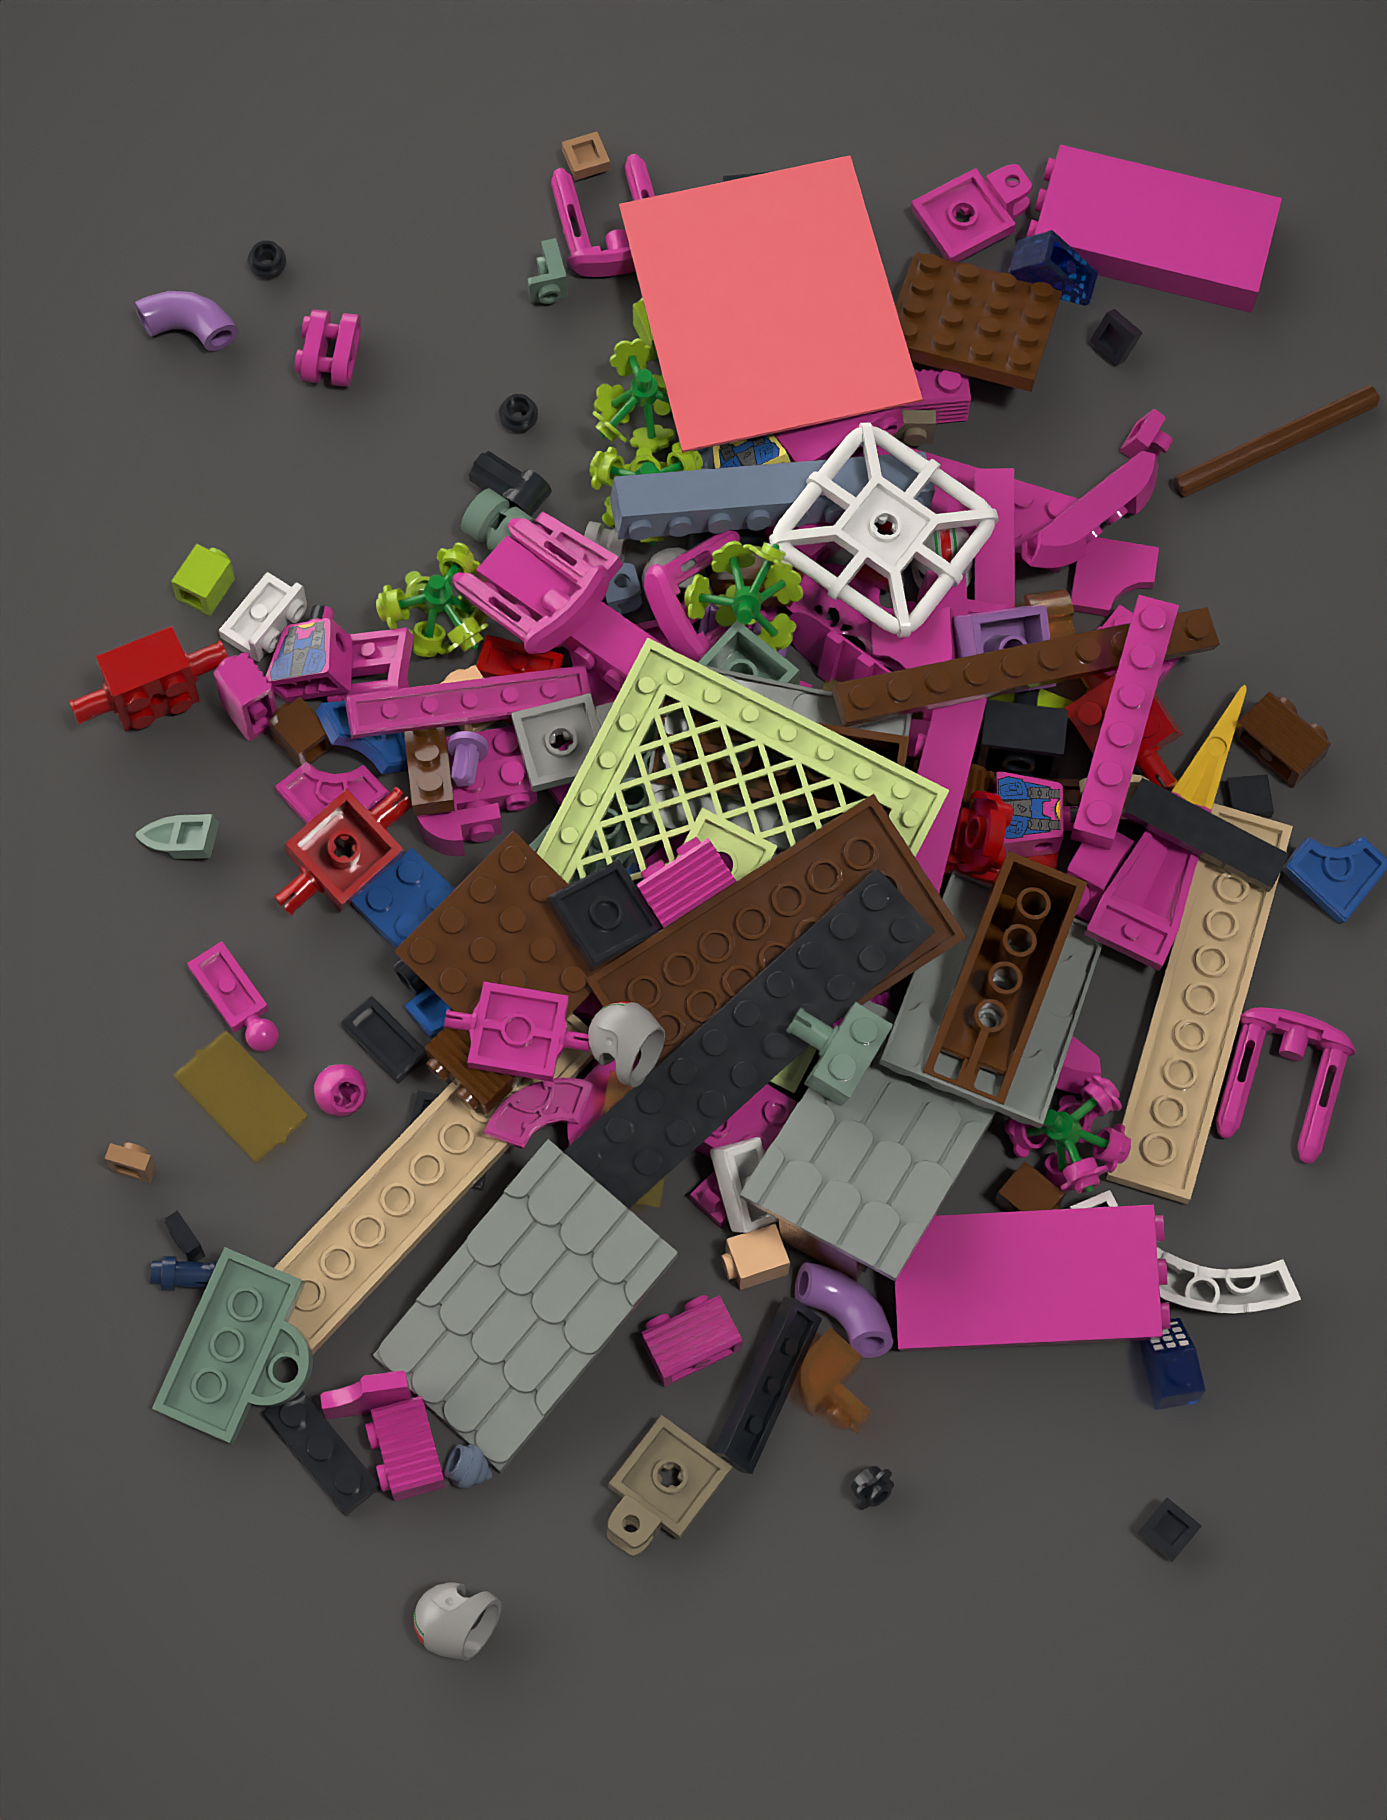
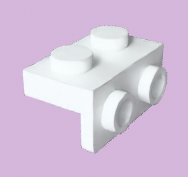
M267 572L219 629L220 638L242 652L249 653L251 658L259 662L267 652L271 653L276 649L282 630L287 625H290L291 622H298L305 613L307 601L304 587L297 582L290 587Z

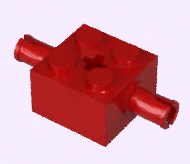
M170 626L97 655L96 659L104 680L103 688L77 699H71L69 704L78 725L113 711L114 714L117 713L124 731L133 728L142 729L151 725L157 718L170 713L178 714L185 712L193 704L200 702L195 682L198 681L197 676L217 669L219 664L228 658V655L221 640L187 654L186 651H183L173 627Z
M1107 673L1082 677L1081 680L1088 689L1085 692L1086 694L1064 708L1068 710L1069 718L1093 755L1116 674L1108 676ZM1156 691L1134 767H1138L1143 776L1149 779L1150 782L1166 789L1159 779L1160 776L1165 786L1171 789L1178 781L1173 777L1160 757L1159 752L1184 734Z
M395 787L388 796L370 811L348 789L343 791L285 843V853L300 868V874L283 890L273 896L280 907L284 905V911L292 916L316 892H319L320 894L323 893L342 912L352 903L351 901L402 857L403 848L388 833L387 829L405 812L413 808L410 799L406 796L401 800L404 793L398 787ZM339 844L343 848L351 845V857L348 858L343 855L339 858L336 856V845Z

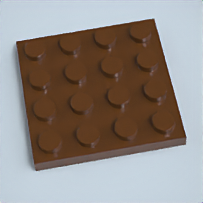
M915 251L895 307L911 361L1032 392L1063 289L1051 286L1045 282H1034L1018 278L1009 273H999L979 268L970 263L950 262L934 254H924Z
M514 830L394 950L455 1012L473 1014L474 1009L480 1002L483 983L490 982L569 996L565 1018L567 1020L593 993L586 978L606 966L604 965L590 972L546 903L550 895L569 886V884Z

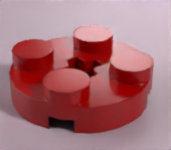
M978 790L969 797L976 799L972 803L971 808L962 807L958 816L953 847L954 853L962 855L963 864L957 863L958 868L962 872L983 875L991 868L999 869L1005 859L1003 842L1006 828L1012 821L1013 808L1011 804L1004 803L998 794Z

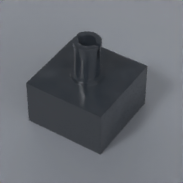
M1040 689L1014 693L1013 703L987 699L979 732L976 764L983 766L986 771H993L995 773L994 777H996L998 771L1033 778H1057L1064 755L1068 710L1037 706Z

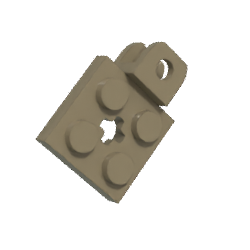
M661 1415L609 1482L608 1488L620 1496L622 1500L610 1515L607 1530L608 1541L628 1556L637 1557L649 1547L661 1531V1527L680 1540L730 1474L732 1466ZM673 1468L680 1471L678 1480L681 1484L677 1487L673 1485L668 1488L661 1484L663 1478L659 1475V1472L662 1469L670 1472ZM627 1526L635 1527L637 1531L631 1533L627 1532L624 1528Z

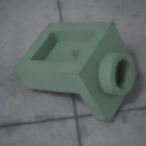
M556 238L541 241L542 257L536 258L539 276L530 277L527 280L531 304H550L561 298L568 297L567 276Z

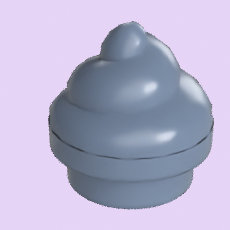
M472 1444L468 1446L457 1445L449 1455L445 1466V1476L452 1479L454 1486L462 1489H468L474 1484H482L485 1479L490 1480L492 1478V1471L488 1467L487 1458L479 1447Z

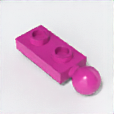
M222 941L187 963L188 969L233 1033L246 1026V1042L255 1051H269L277 1044L279 1039L277 1026L268 1019L260 1018L261 1015L269 1011L267 1003Z

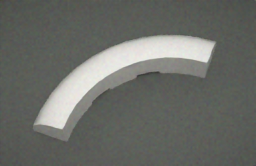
M1109 1190L1070 1206V1208L1116 1207L1118 1204ZM1157 1247V1258L1166 1259L1168 1285H1159L1160 1298L1191 1309L1235 1314L1279 1308L1301 1300L1283 1259L1253 1268L1212 1269L1182 1260Z

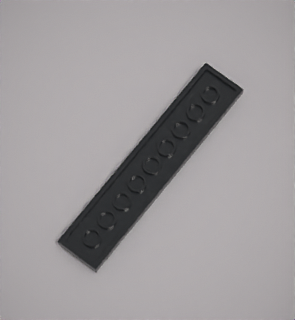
M876 868L649 1073L643 1083L628 1092L566 1148L563 1153L570 1157L594 1178L597 1183L602 1185L626 1206L627 1209H630L810 1046V1044L792 1033L786 1032L800 1008L831 1027L855 1002L863 998L935 932L934 929L882 872Z

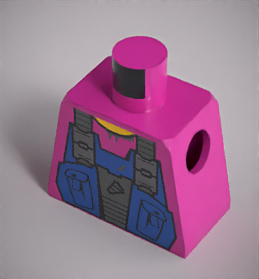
M312 606L308 622L287 625L282 630L266 677L268 678V683H272L273 691L286 702H293L299 697L305 700L347 693L351 690L353 641L351 636L333 620L334 611L328 606Z
M997 771L993 793L998 794L1004 803L1011 804L1013 808L1012 821L1006 828L1003 842L1005 857L1008 851L1023 857L1058 852L1063 839V831L1073 830L1079 806H1063V785L1059 782Z

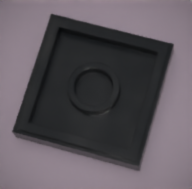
M619 859L550 895L546 900V903L590 972L619 958L664 929Z

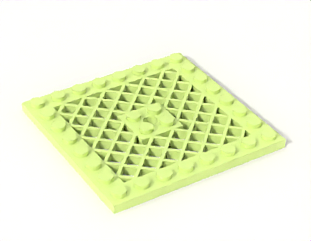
M647 637L537 854L570 885L577 870L580 879L587 876L584 866L605 859L608 865L613 862L612 857L634 850L641 871L631 874L630 877L633 881L643 878L640 873L647 868L641 851L642 847L663 841L669 862L665 863L666 866L675 860L669 838L689 832L684 844L695 837H698L701 842L709 838L718 853H725L732 858L733 869L731 873L736 881L773 858L778 846L765 840L766 838L786 832L791 847L796 844L792 830L812 823L815 824L816 830L822 827L821 820L843 814L864 800L846 805L841 784L865 797L874 794L881 805L891 809L889 818L916 857L949 790ZM666 696L678 701V703L661 708ZM689 708L716 722L696 728ZM683 709L690 730L667 737L661 716ZM655 719L661 739L642 745ZM727 727L754 741L733 747ZM721 728L727 749L705 756L698 735ZM693 738L699 758L676 766L670 744ZM764 746L792 760L771 766ZM664 747L670 768L648 775L642 754ZM758 747L765 768L742 776L736 754ZM730 756L736 778L714 785L707 764ZM636 757L642 777L622 783ZM802 765L830 779L808 785ZM702 766L708 787L685 794L679 773ZM796 766L802 788L780 795L773 773ZM673 775L679 796L657 803L651 782ZM768 776L774 797L751 804L745 783ZM644 784L651 805L629 812L622 791ZM739 785L746 806L723 813L717 792ZM834 785L840 807L818 814L811 792ZM711 794L717 815L702 808L697 819L694 821L688 801ZM615 795H617L623 815L603 821ZM805 795L812 816L789 823L783 801ZM682 803L688 825L666 832L660 810ZM777 804L783 825L760 832L754 811ZM654 813L660 834L638 841L632 819ZM748 813L755 834L728 821V819ZM625 822L632 843L610 850L603 829ZM597 832L603 852L583 859ZM811 1045L808 1046L776 1075L771 1082L795 1093L817 1049Z

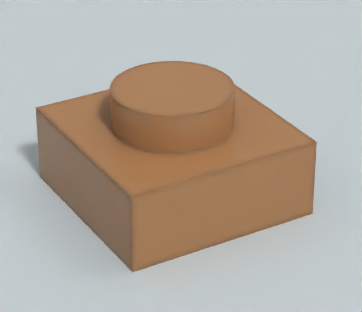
M597 131L562 142V152L574 180L610 170V160Z
M110 1143L104 1158L110 1172L151 1184L156 1171L154 1161L151 1155H148L149 1151L144 1147L133 1143H124L123 1147Z

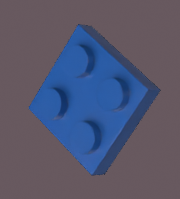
M411 848L351 902L352 907L396 949L455 889Z

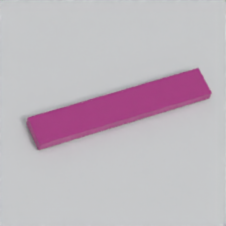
M583 665L347 695L345 704L351 738L354 739L511 718V713L591 694L586 666Z

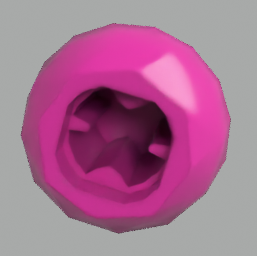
M336 1064L328 1066L319 1073L314 1084V1098L322 1111L332 1116L343 1117L354 1114L363 1106L367 1097L366 1081L361 1072L351 1065Z

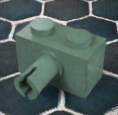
M857 1002L846 1012L839 1026L831 1028L800 1008L786 1032L792 1033L818 1049V1055L820 1056L804 1084L839 1106H842L853 1094L893 1024Z

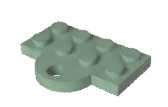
M224 1247L152 1409L234 1444L252 1404L274 1407L285 1404L298 1396L310 1379L313 1355L305 1335L297 1327L288 1323L306 1282ZM293 1358L298 1364V1374L291 1382L282 1383L277 1376V1367L284 1359Z

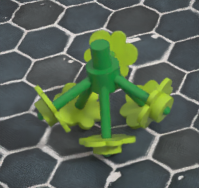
M640 338L634 339L632 342L621 341L615 345V354L610 357V363L613 367H616L617 373L620 376L626 377L634 373L635 377L631 381L630 389L626 392L618 384L613 387L608 384H602L597 388L596 394L598 399L594 402V408L601 412V415L596 411L592 413L599 420L595 427L600 431L601 438H608L613 442L618 437L626 443L627 439L616 429V426L619 423L625 424L629 421V413L634 410L635 405L643 407L646 427L633 431V438H631L630 444L632 447H648L652 453L668 447L669 441L675 437L672 429H663L661 425H654L651 405H654L655 412L661 416H666L672 411L663 375H652L651 371L646 369V362H649L654 357V351L651 346L645 345L644 341Z
M738 541L728 542L721 549L712 553L713 561L711 566L715 572L727 571L729 574H733L735 584L727 588L726 595H711L708 589L709 578L699 574L695 575L692 584L688 585L684 596L685 606L688 608V617L690 619H702L705 609L709 604H716L719 609L716 611L715 620L719 625L732 626L737 620L744 626L745 624L750 625L758 622L762 626L761 634L758 637L775 651L785 649L792 642L793 636L791 633L795 631L796 623L783 613L777 615L772 622H769L760 613L761 604L771 596H777L782 604H788L790 601H799L803 597V589L799 585L801 583V576L792 569V564L784 560L786 552L779 549L778 544L771 545L764 542L761 548L750 544L742 546ZM755 552L765 560L752 586H745L741 568H748L755 564L756 558L753 554ZM765 577H767L768 579L764 583L766 590L760 593L759 589Z

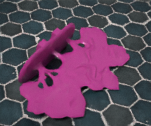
M835 563L820 564V566L836 577H839L847 567V565L842 566ZM804 574L800 585L803 589V597L799 601L793 602L790 608L786 607L794 613L789 618L796 623L792 643L800 654L819 668L817 676L830 684L833 680L840 683L891 672L884 666L891 667L894 671L905 669L903 665L892 659L876 658L872 650L871 621L839 598L836 601L827 595L828 590ZM854 576L848 584L850 587L886 612L894 613V608H886L880 605V588L856 579ZM906 601L908 611H913L917 603ZM818 604L822 606L820 614L814 610V607ZM831 607L839 611V622L835 627H830L833 623L832 620H826L828 610ZM843 624L852 626L851 630L842 631L841 627ZM841 634L857 637L864 643L865 652ZM955 649V659H957V649Z

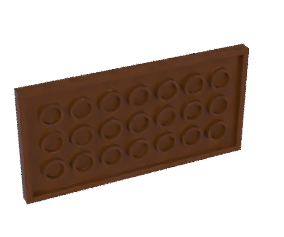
M872 794L586 978V981L603 1007L619 1001L638 1003L647 1009L665 1030V1041L660 1057L654 1067L655 1069L876 868L882 872L935 932L857 1003L863 1005L966 939L967 936L876 796ZM639 1050L636 1056L638 1062L641 1059V1050Z

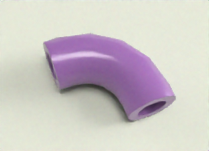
M165 291L134 302L138 317L150 337L171 329H184L195 334L206 350L217 351L230 345L238 335V328L232 318L215 301L194 292Z
M807 1262L800 1267L795 1283V1298L805 1306L824 1311L835 1318L846 1330L852 1353L862 1358H874L887 1353L892 1348V1333L882 1306L866 1287L843 1272L819 1264Z

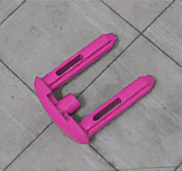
M637 154L629 155L626 159L624 170L633 201L654 197L655 193L646 162ZM556 169L553 172L551 186L570 256L567 259L568 268L572 272L585 277H606L636 271L626 231L618 229L606 235L605 241L608 250L601 251L600 246H591L573 178L565 169ZM571 217L575 219L579 237L574 236L570 222Z
M512 518L508 522V530L512 538L577 584L578 590L569 597L558 588L551 589L545 595L542 607L551 613L552 616L548 617L545 614L537 622L471 573L458 572L454 575L452 583L460 596L522 640L526 652L529 654L545 653L570 637L596 610L608 590L609 579L607 569L602 565L593 567L528 519ZM506 614H508L509 616H511V617H512L513 619H515L517 622H515L514 620H512V619H511L510 617H508Z
M734 530L715 534L663 566L659 564L651 565L645 573V592L651 610L662 632L677 653L697 663L716 644L719 637L727 632L731 625H719L706 635H704L703 631L697 634L692 624L699 619H690L688 617V608L685 606V602L682 601L680 603L676 596L681 592L678 585L709 567L713 561L712 553L721 549L728 542H739V534ZM692 558L696 560L695 565L685 571L681 570L682 564ZM761 605L760 613L769 622H772L778 607L776 605L775 608L772 606L766 608ZM745 624V627L753 632L754 624Z
M1263 1007L1249 1009L1240 1015L1239 1023L1242 1025L1215 1120L1217 1133L1220 1137L1229 1139L1240 1129L1266 1034L1271 1035L1273 1032L1283 1035L1279 1054L1284 1058L1294 1061L1303 1060L1308 1043L1316 1045L1315 1049L1321 1050L1323 1053L1297 1145L1300 1160L1305 1164H1311L1322 1154L1337 1095L1340 1091L1348 1056L1355 1055L1356 1049L1351 1039L1344 1032L1311 1016L1284 1009ZM1249 1047L1252 1052L1244 1081L1239 1082L1237 1076L1245 1048ZM1327 1071L1333 1074L1325 1106L1321 1107L1319 1101Z

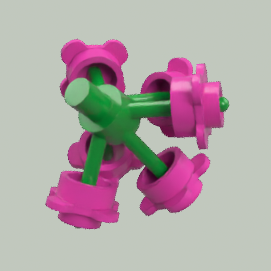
M1094 1075L1092 1079L1087 1077L1084 1080L1086 1086L1081 1089L1080 1093L1085 1103L1077 1101L1073 1095L1063 1096L1059 1101L1061 1108L1058 1112L1053 1109L1048 1110L1041 1128L1020 1123L1012 1118H1009L1005 1124V1130L1014 1144V1153L1018 1157H1027L1031 1149L1042 1148L1048 1136L1056 1142L1057 1152L1048 1156L1043 1163L1046 1170V1176L1044 1177L1062 1191L1075 1190L1077 1194L1092 1192L1094 1188L1101 1184L1099 1176L1105 1172L1112 1173L1118 1163L1121 1164L1127 1159L1131 1150V1139L1126 1137L1123 1124L1118 1123L1113 1129L1105 1127L1098 1135L1092 1133L1091 1127L1095 1118L1098 1116L1103 1117L1108 1112H1113L1114 1109L1119 1111L1122 1108L1118 1100L1120 1094L1115 1085L1109 1079L1101 1078L1098 1075ZM1075 1143H1092L1094 1157L1080 1158ZM1095 1158L1105 1162V1165L1098 1167Z

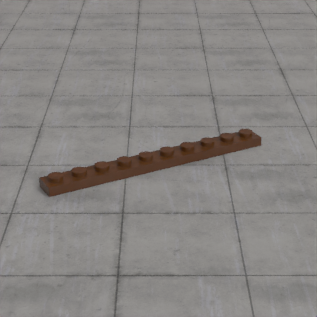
M1208 607L1177 613L1164 660L1211 651L1220 645ZM1131 623L835 683L831 690L842 726L848 727L1118 670Z

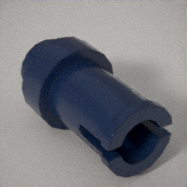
M163 1256V1261H152L150 1283L161 1285V1290L175 1291V1287L206 1288L216 1267V1262L177 1261V1256Z

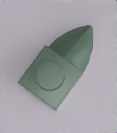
M213 814L175 815L156 820L136 832L135 836L147 847L168 852L174 859L211 858L220 822Z

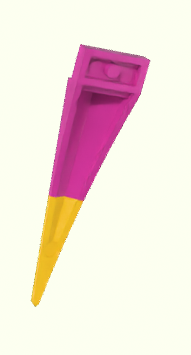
M1246 685L1239 689L1172 790V793L1210 813L1247 691ZM1146 829L1102 895L1084 935L1159 971L1179 931L1199 856Z

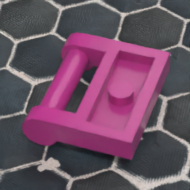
M408 628L350 634L353 641L351 677L389 673L388 680L351 684L350 692L329 695L327 700L328 702L345 701L347 695L409 688L407 675L414 635Z

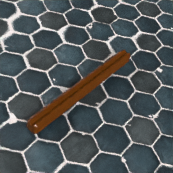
M1367 385L1178 474L1174 481L1175 488L1181 496L1191 495L1376 407L1380 396L1372 385Z

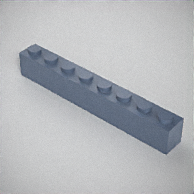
M916 452L927 459L925 452ZM891 454L878 455L882 477L906 492L919 474ZM865 457L849 458L831 481L854 497H857L869 482ZM827 460L616 476L613 479L610 503L618 540H644L649 537L667 535L681 537L691 533L703 532L718 534L728 530H761L766 527H774L806 488L808 477L813 472H818ZM929 482L915 499L928 509H930L935 493L934 484ZM820 495L795 527L822 522L836 524L846 510L825 495Z

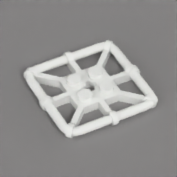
M867 422L860 423L859 428L849 433L818 472H813L808 477L806 488L778 521L769 540L771 545L778 544L779 549L786 552L785 561L828 590L827 595L835 601L839 598L883 630L897 634L898 638L910 637L911 632H914L926 621L949 589L958 586L963 579V571L990 538L999 519L996 509L991 508L983 498L940 469L941 464L934 459L928 461L888 432ZM876 444L919 474L906 492L882 477ZM859 445H861L864 451L869 482L859 495L854 497L831 480ZM931 482L970 510L935 514L915 499L923 488ZM820 495H825L846 510L833 526L792 530ZM886 521H889L893 524L891 531L894 534L882 535L877 532L878 528L874 524L878 522L883 525ZM966 526L977 527L950 563L924 545L935 530ZM834 541L853 554L854 558L840 576L836 577L793 546ZM915 558L937 573L938 579L909 615L901 573L912 559ZM865 563L888 579L895 617L848 585Z

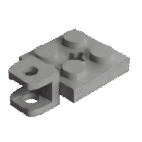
M589 693L511 713L512 723L532 792L574 781L614 702L596 706L595 711L591 694ZM563 735L565 740L572 739L573 744H570L565 751H559L558 748L551 746V744L555 743V736Z

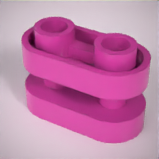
M313 309L311 316L304 317L302 324V339H305L303 350L298 349L295 357V372L301 373V380L303 382L319 383L322 372L331 373L332 385L350 386L361 337V316L343 313L340 324L331 323L330 311ZM329 339L337 340L333 358L326 357Z

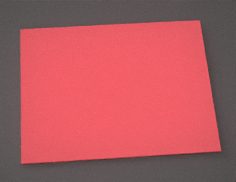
M850 155L619 204L682 453L923 402Z

